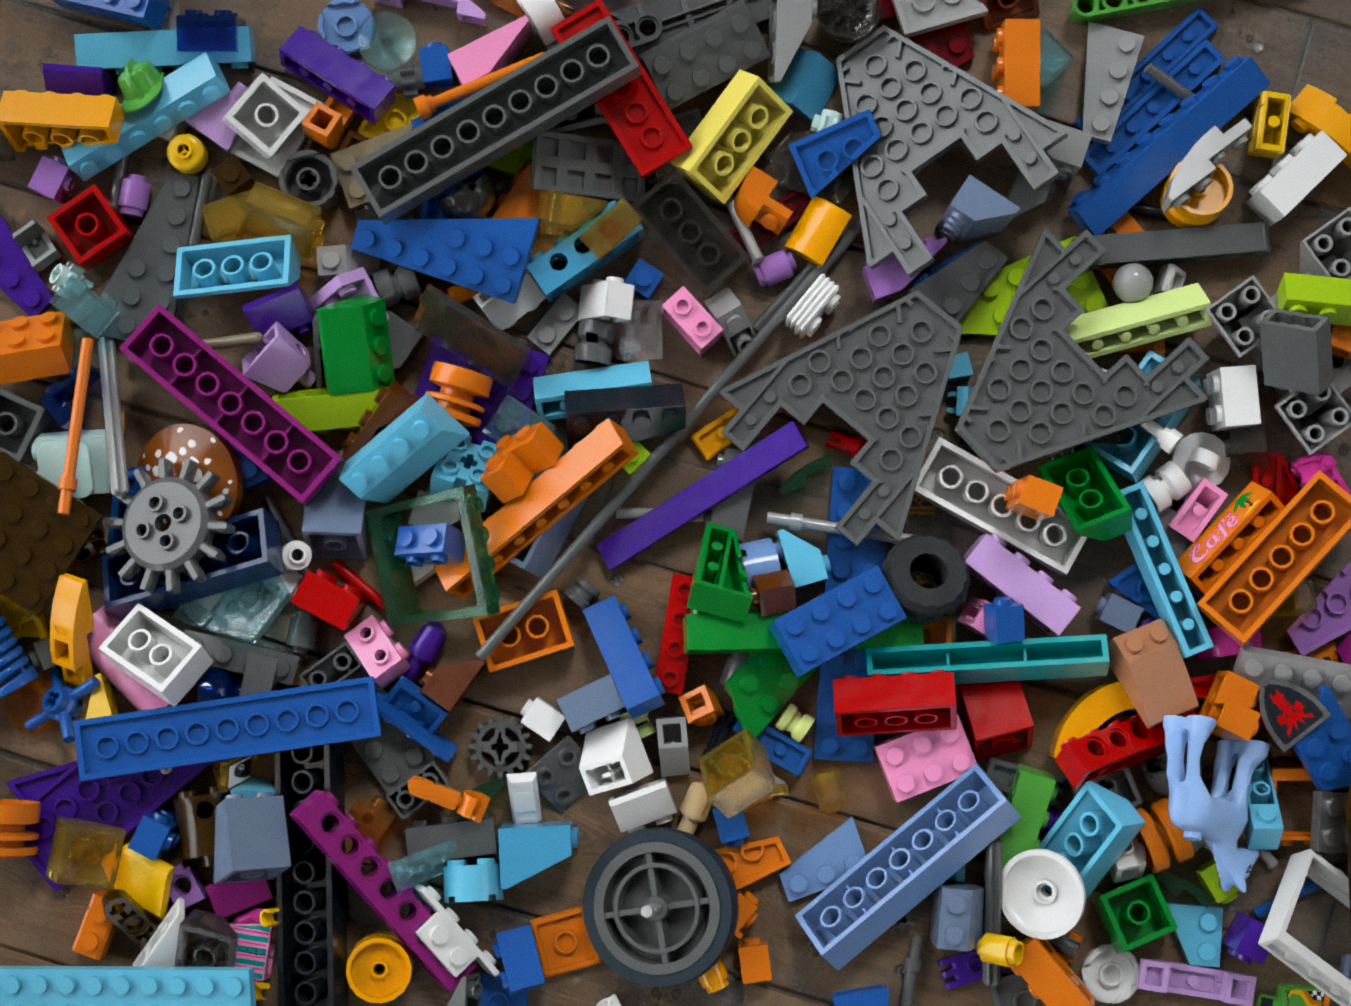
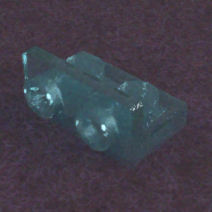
M506 395L499 408L486 423L482 432L498 442L505 435L512 436L518 433L526 425L531 427L542 421L552 433L555 430V426L512 396Z
M454 839L430 846L388 863L396 890L400 892L444 874L445 866L443 863L448 861L447 855L458 851Z

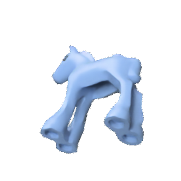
M1164 715L1163 729L1167 754L1166 775L1169 786L1168 812L1171 822L1177 828L1184 831V839L1200 842L1202 839L1206 841L1214 856L1223 892L1229 891L1233 885L1245 893L1247 888L1245 879L1250 876L1253 866L1259 857V850H1248L1247 845L1237 847V840L1248 821V789L1251 776L1255 768L1267 758L1271 745L1258 740L1217 741L1211 794H1209L1200 776V756L1204 743L1214 730L1217 720L1202 715H1188L1187 717ZM1187 742H1188V749H1187V766H1186V775H1185L1184 754H1185V746H1186V744H1187ZM1237 763L1232 789L1228 793L1230 774L1232 768Z

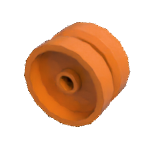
M1166 797L1151 803L1150 814L1143 808L1136 809L1146 821L1145 825L1136 835L1138 843L1142 842L1146 851L1145 861L1155 874L1170 867V856L1179 863L1194 857L1191 841L1184 839V831L1177 828L1171 822L1168 812L1169 799Z

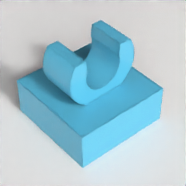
M957 386V392H948V397L957 398V405L954 408H947L946 411L960 417L973 388Z

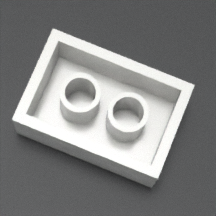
M1323 130L1315 136L1309 133L1303 140L1301 139L1289 151L1290 153L1269 171L1270 174L1266 175L1249 190L1252 196L1245 203L1264 222L1268 223L1269 227L1284 218L1347 156Z
M140 603L132 609L99 647V650L114 666L173 707L180 702L214 662L202 645Z

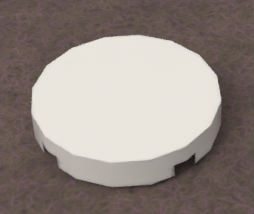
M1112 943L1101 944L1091 949L1084 957L1080 968L1081 981L1097 1001L1112 1004L1121 1003L1129 999L1137 990L1139 964L1135 956L1129 951L1116 954Z

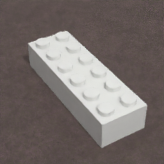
M938 437L923 461L914 494L985 534H996L1007 543V546L1057 574L1067 575L1087 537L1076 534L1060 506L1057 505L1053 517L1040 521L1005 509L1008 502L1003 500L1009 483L1013 484L1017 479L1003 471L995 474L983 460Z

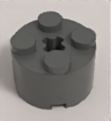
M302 150L292 154L286 160L287 162L279 173V186L283 195L297 210L307 214H320L328 211L340 201L342 186L335 165L328 157L314 150ZM313 177L316 181L313 182L312 187H308L309 178Z

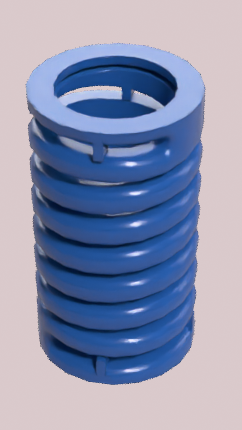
M0 615V685L9 680L11 681L2 687L0 686V698L39 677L32 665H26L29 662V658L26 655H21L24 651L23 647L20 645L14 646L18 642V638L14 635L8 636L12 633V628L9 625L3 626L7 622L6 617Z

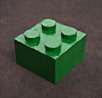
M1153 873L1092 898L1116 954L1132 950L1178 929Z

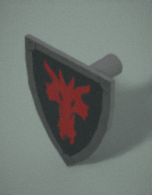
M1261 679L1259 692L1260 713L1265 728L1283 752L1331 716V713L1307 690L1281 680Z

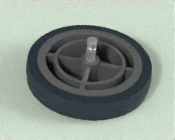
M655 827L638 830L624 836L607 848L598 858L591 869L585 885L583 917L588 937L595 951L614 972L640 985L670 987L697 979L709 971L724 955L737 927L739 913L738 894L728 866L708 843L682 830Z

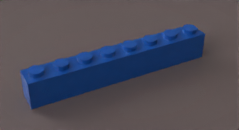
M1234 56L1224 64L1225 69L1218 75H1213L1206 79L1200 91L1186 97L1180 103L1181 107L1174 114L1171 113L1162 118L1158 123L1159 127L1152 133L1143 135L1131 152H1126L1119 156L1115 161L1116 165L1109 171L1099 174L1093 180L1094 184L1088 190H1083L1072 198V204L1066 210L1083 232L1087 229L1092 235H1101L1169 175L1176 165L1183 161L1190 149L1205 133L1215 125L1218 129H1221L1271 84L1252 57Z

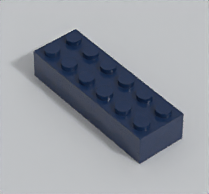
M264 508L220 520L236 527L235 533H216L212 543L213 547L220 549L227 557L223 562L211 559L205 555L198 562L207 579L203 584L194 581L189 576L187 570L181 572L180 594L166 591L165 574H160L154 593L139 589L146 568L142 567L131 580L122 578L118 572L131 558L129 553L127 552L118 557L109 554L103 555L102 573L105 610L123 621L138 603L151 612H156L283 575L279 522ZM170 537L166 539L165 546L170 544Z

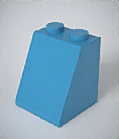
M573 820L502 824L498 828L501 889H508L572 856L574 848H578L579 827H573Z

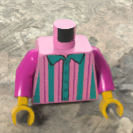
M254 907L236 915L232 922L225 925L223 934L210 932L206 941L207 949L221 951L219 966L254 968L256 1001H266V998L262 996V989H270L269 983L260 981L272 977L277 945V926L280 925V922L274 920L273 916L275 912H280L278 907L269 909Z

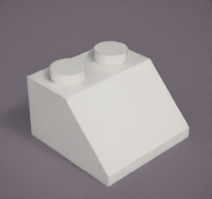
M665 777L611 796L608 801L621 833L628 831L630 834L646 829L644 824L656 821L657 825L673 820L672 814L677 813Z

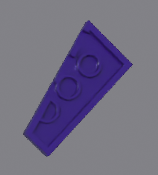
M0 214V289L29 316L41 315L56 301V298L40 273L32 267L22 248L13 240L11 236L13 231Z

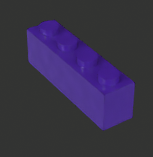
M300 25L279 48L280 62L283 67L374 125L395 102V85L388 77L380 76L370 70L363 61H356L351 58L342 48L329 44L313 30L309 31Z

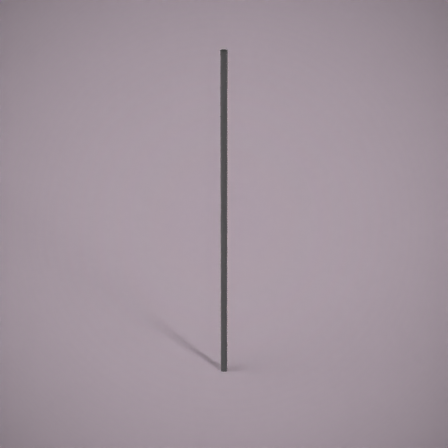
M860 217L834 245L823 266L817 265L686 413V429L671 432L664 438L475 653L480 659L485 661L714 401L719 395V391L728 385L786 319L787 314L820 274H825L862 232Z

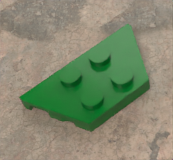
M783 652L750 653L725 682L728 695L733 701L732 708L735 717L739 719L743 731L741 736L745 743L751 744L817 668L797 678Z

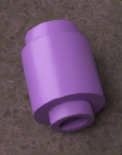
M129 174V178L122 179L118 207H120L119 214L133 218H143L144 212H147L152 187V184L146 182L147 177Z
M784 249L765 256L762 262L752 265L760 286L766 284L771 286L794 276L792 270L797 269L791 252L785 254Z

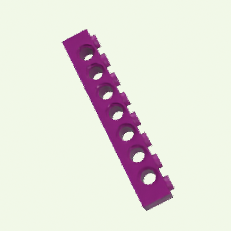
M315 790L289 814L290 817L441 988L451 992L459 984L461 978L468 975L476 965L471 962L457 977L452 976L415 933L435 914L433 908L424 900L420 903L414 896L417 891L406 879L401 881L395 874L397 871L396 866L387 857L382 859L376 852L378 849L376 843L369 836L365 835L363 837L357 831L359 824L348 813L343 815L337 808L340 803L329 791L324 793L323 791ZM327 815H331L333 826L330 830L324 831L322 821ZM347 837H350L353 846L349 852L344 853L341 848L342 842ZM369 859L372 863L371 871L363 875L361 865L365 860ZM389 881L391 890L388 895L382 897L380 888L384 882ZM408 903L410 912L405 918H401L399 910L403 904Z

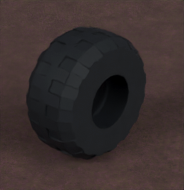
M916 534L900 540L890 549L881 567L885 579L907 616L905 620L911 623L930 625L945 621L960 608L970 587V569L965 562L963 554L951 542L936 535ZM923 570L930 573L937 580L939 587L929 589L918 585L912 579L910 572Z

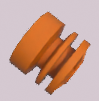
M435 361L429 380L441 388L439 392L425 391V394L428 393L463 427L480 428L481 420L470 416V412L484 414L485 409L473 402L475 398H489L494 379L466 368Z
M0 799V859H18L23 856L38 854V846L25 843V841L39 839V834L25 829L26 825L40 822L41 802Z

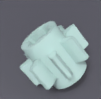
M823 109L821 116L814 115L810 130L818 132L841 122L843 115L834 110Z
M70 261L66 263V266L61 263L56 265L49 278L50 283L54 284L52 291L66 299H69L71 294L74 296L80 295L87 283V278L83 276L85 270Z

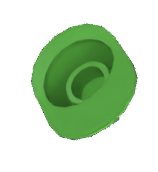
M130 58L125 64V71L118 77V84L124 96L123 110L125 112H134L154 100L162 89L165 73L159 72L148 61L137 62Z

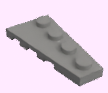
M1088 21L1082 131L1092 134L1090 141L1110 146L1145 36Z

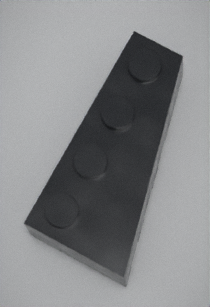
M682 383L564 391L568 451L608 418L623 427L632 442L686 429V403Z

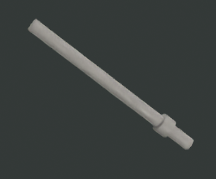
M774 512L767 513L766 523L787 526L789 530L794 531L806 529L842 535L834 528L837 522L803 517V514L791 512V515ZM872 528L864 538L897 543L895 539L882 529ZM902 533L899 541L914 534Z

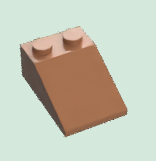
M1163 618L1112 638L1108 644L1109 665L1147 729L1163 723L1164 715L1179 716L1199 706L1178 642Z

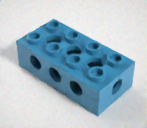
M623 199L618 203L615 200L611 201L601 209L602 214L594 220L591 217L585 219L577 226L578 231L571 236L567 234L562 235L553 242L554 247L548 252L540 251L529 259L530 264L527 266V271L549 304L558 299L563 292H568L644 239L642 225ZM606 230L615 232L609 237L601 235ZM583 246L591 248L589 252L584 254L577 252ZM558 263L567 264L563 270L553 269Z

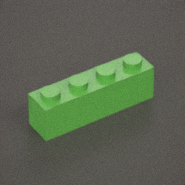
M1018 764L1007 799L1022 817L996 838L1003 843V868L1017 854L1030 849H1039L1040 839L1037 838L1040 829H1045L1049 819L1047 808L1049 802L1056 799L1059 788L1052 773ZM984 867V870H983L984 879H985V867Z

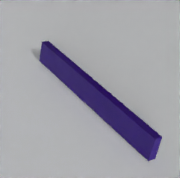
M791 421L598 543L596 547L609 570L613 571L809 448V445L795 422Z

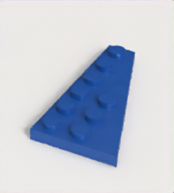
M542 218L393 220L386 225L381 220H358L351 249L514 304L519 296Z

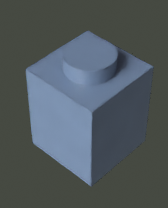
M1107 593L1105 597L1101 596L1094 607V612L1097 613L1094 620L1124 634L1135 629L1144 608L1113 593Z

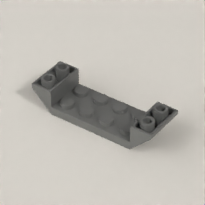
M345 641L298 677L305 686L370 677L349 643ZM375 682L377 690L384 695L389 693L385 687L382 688ZM380 716L381 737L350 741V743L387 792L385 797L401 819L404 820L428 802L410 794L407 783L412 776H421L445 786H450L451 783L437 758L431 754L429 749L418 742L410 740L403 731L394 725L387 724Z

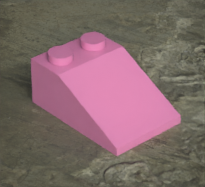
M525 15L447 54L460 84L463 85L511 65L532 37L529 20Z

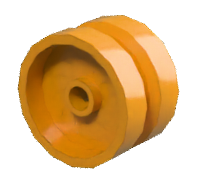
M1181 162L1176 165L1161 189L1159 200L1161 206L1167 187ZM1219 163L1215 166L1216 170L1210 177L1212 182L1203 191L1198 193L1197 190H1194L1189 194L1190 199L1180 208L1176 209L1173 206L1168 211H1163L1170 223L1181 229L1207 227L1216 222L1231 200L1234 187L1231 175L1223 164Z
M376 931L366 934L356 943L347 960L346 977L349 987L358 997L370 1003L382 1004L392 1001L401 995L409 984L413 973L414 958L393 932ZM377 964L384 965L383 971L377 970Z

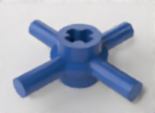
M57 666L49 669L52 687L46 691L42 698L43 710L26 720L24 725L27 730L33 731L49 719L59 721L63 741L65 743H72L75 741L72 721L81 713L83 706L81 698L98 688L100 682L93 676L75 689L65 686L61 667Z

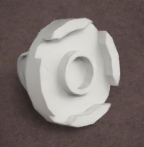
M1205 432L1189 434L1182 438L1177 447L1172 451L1170 461L1178 465L1185 473L1192 488L1203 477L1215 486L1222 483L1229 472L1231 463L1229 451L1223 441L1215 435Z

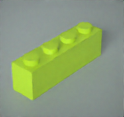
M1284 272L1276 292L1278 309L1330 317V324L1351 326V279Z
M327 388L278 392L274 393L272 399L308 430L313 431L314 434H326L331 429L342 428L343 431L358 430L360 425L357 423L366 409L372 411L376 405V402L373 400L380 389L370 392L329 395Z

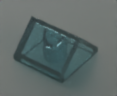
M1040 29V97L1066 73L1076 59L1047 29Z

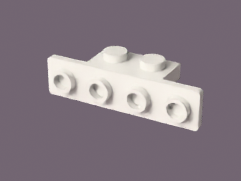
M417 884L414 888L420 897L433 908L435 914L415 933L452 976L457 977L474 959L488 974L494 977L499 975L500 972L494 966L497 964L495 958L488 951L484 950L482 952L476 946L479 942L476 936L467 928L463 931L457 924L460 918L449 907L443 908L438 902L441 896L430 885L426 888Z

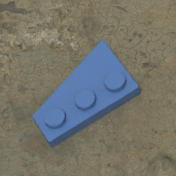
M852 816L833 832L822 838L815 846L795 859L792 864L779 872L789 902L827 889L866 856Z

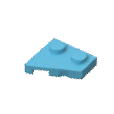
M1166 902L1178 927L1174 932L1180 941L1187 963L1197 966L1220 967L1223 907Z

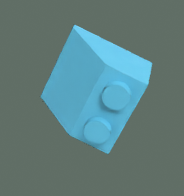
M784 529L775 533L777 542L780 543L782 548V560L785 570H788L795 588L828 579L827 573L832 570L827 554L822 555L820 549Z

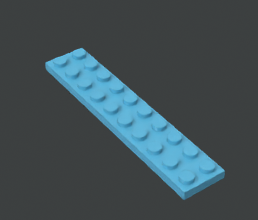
M0 966V1006H256L254 968Z

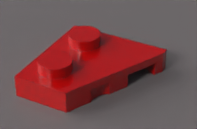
M1251 452L1250 482L1253 481L1272 491L1286 507L1299 493L1297 489L1299 486L1294 476L1289 472V465L1284 454L1278 452Z

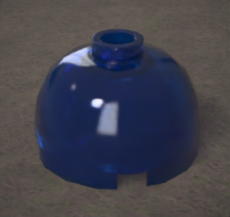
M210 666L204 672L203 679H198L197 681L198 702L240 695V684H234L232 674L226 669Z

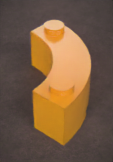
M1307 84L1290 105L1289 117L1291 119V126L1299 133H1311L1313 136L1323 130L1347 154L1342 161L1351 170V113L1348 114L1341 106L1336 104L1338 99Z
M1118 679L1089 690L1072 704L1054 731L1048 756L1056 758L1062 750L1061 745L1069 738L1076 737L1078 739L1084 737L1089 731L1095 728L1098 729L1110 717L1126 710L1135 709Z

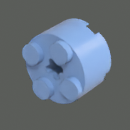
M765 538L739 544L742 553V567L748 577L746 581L748 590L753 588L752 576L781 571L779 560L783 559V553L779 542L773 543L771 538Z

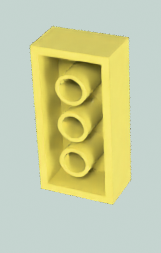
M739 69L688 138L693 149L671 161V164L705 196L725 204L793 111L759 76Z

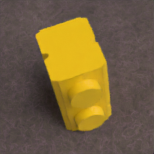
M1262 91L1254 99L1251 121L1253 127L1250 130L1249 139L1251 141L1248 144L1247 155L1276 159L1284 153L1292 95Z

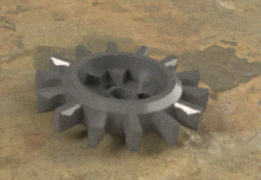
M164 457L158 458L159 479L152 481L146 472L135 469L133 475L141 489L134 497L129 493L125 496H114L120 503L127 505L124 518L111 517L105 518L104 525L115 530H122L123 540L105 548L106 553L118 557L128 552L131 556L118 574L122 578L131 580L142 567L146 568L139 589L154 593L160 574H165L166 591L180 594V573L186 570L194 581L203 584L207 579L198 562L205 555L211 559L223 562L227 557L220 549L212 546L215 534L235 533V526L224 521H217L216 515L217 511L233 504V498L226 494L217 495L212 499L208 496L211 489L221 479L211 471H208L196 485L193 484L199 463L191 459L185 458L178 478L174 477L173 462ZM183 510V516L178 519V513ZM169 516L171 519L170 527L166 531H161L160 523L162 519ZM170 537V544L165 546L166 539Z

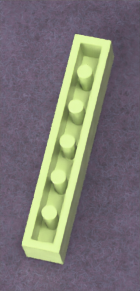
M1199 283L1154 294L1141 300L1125 302L1081 314L1065 331L1090 358H1095L1212 326V320L1204 311V309L1211 305V302Z

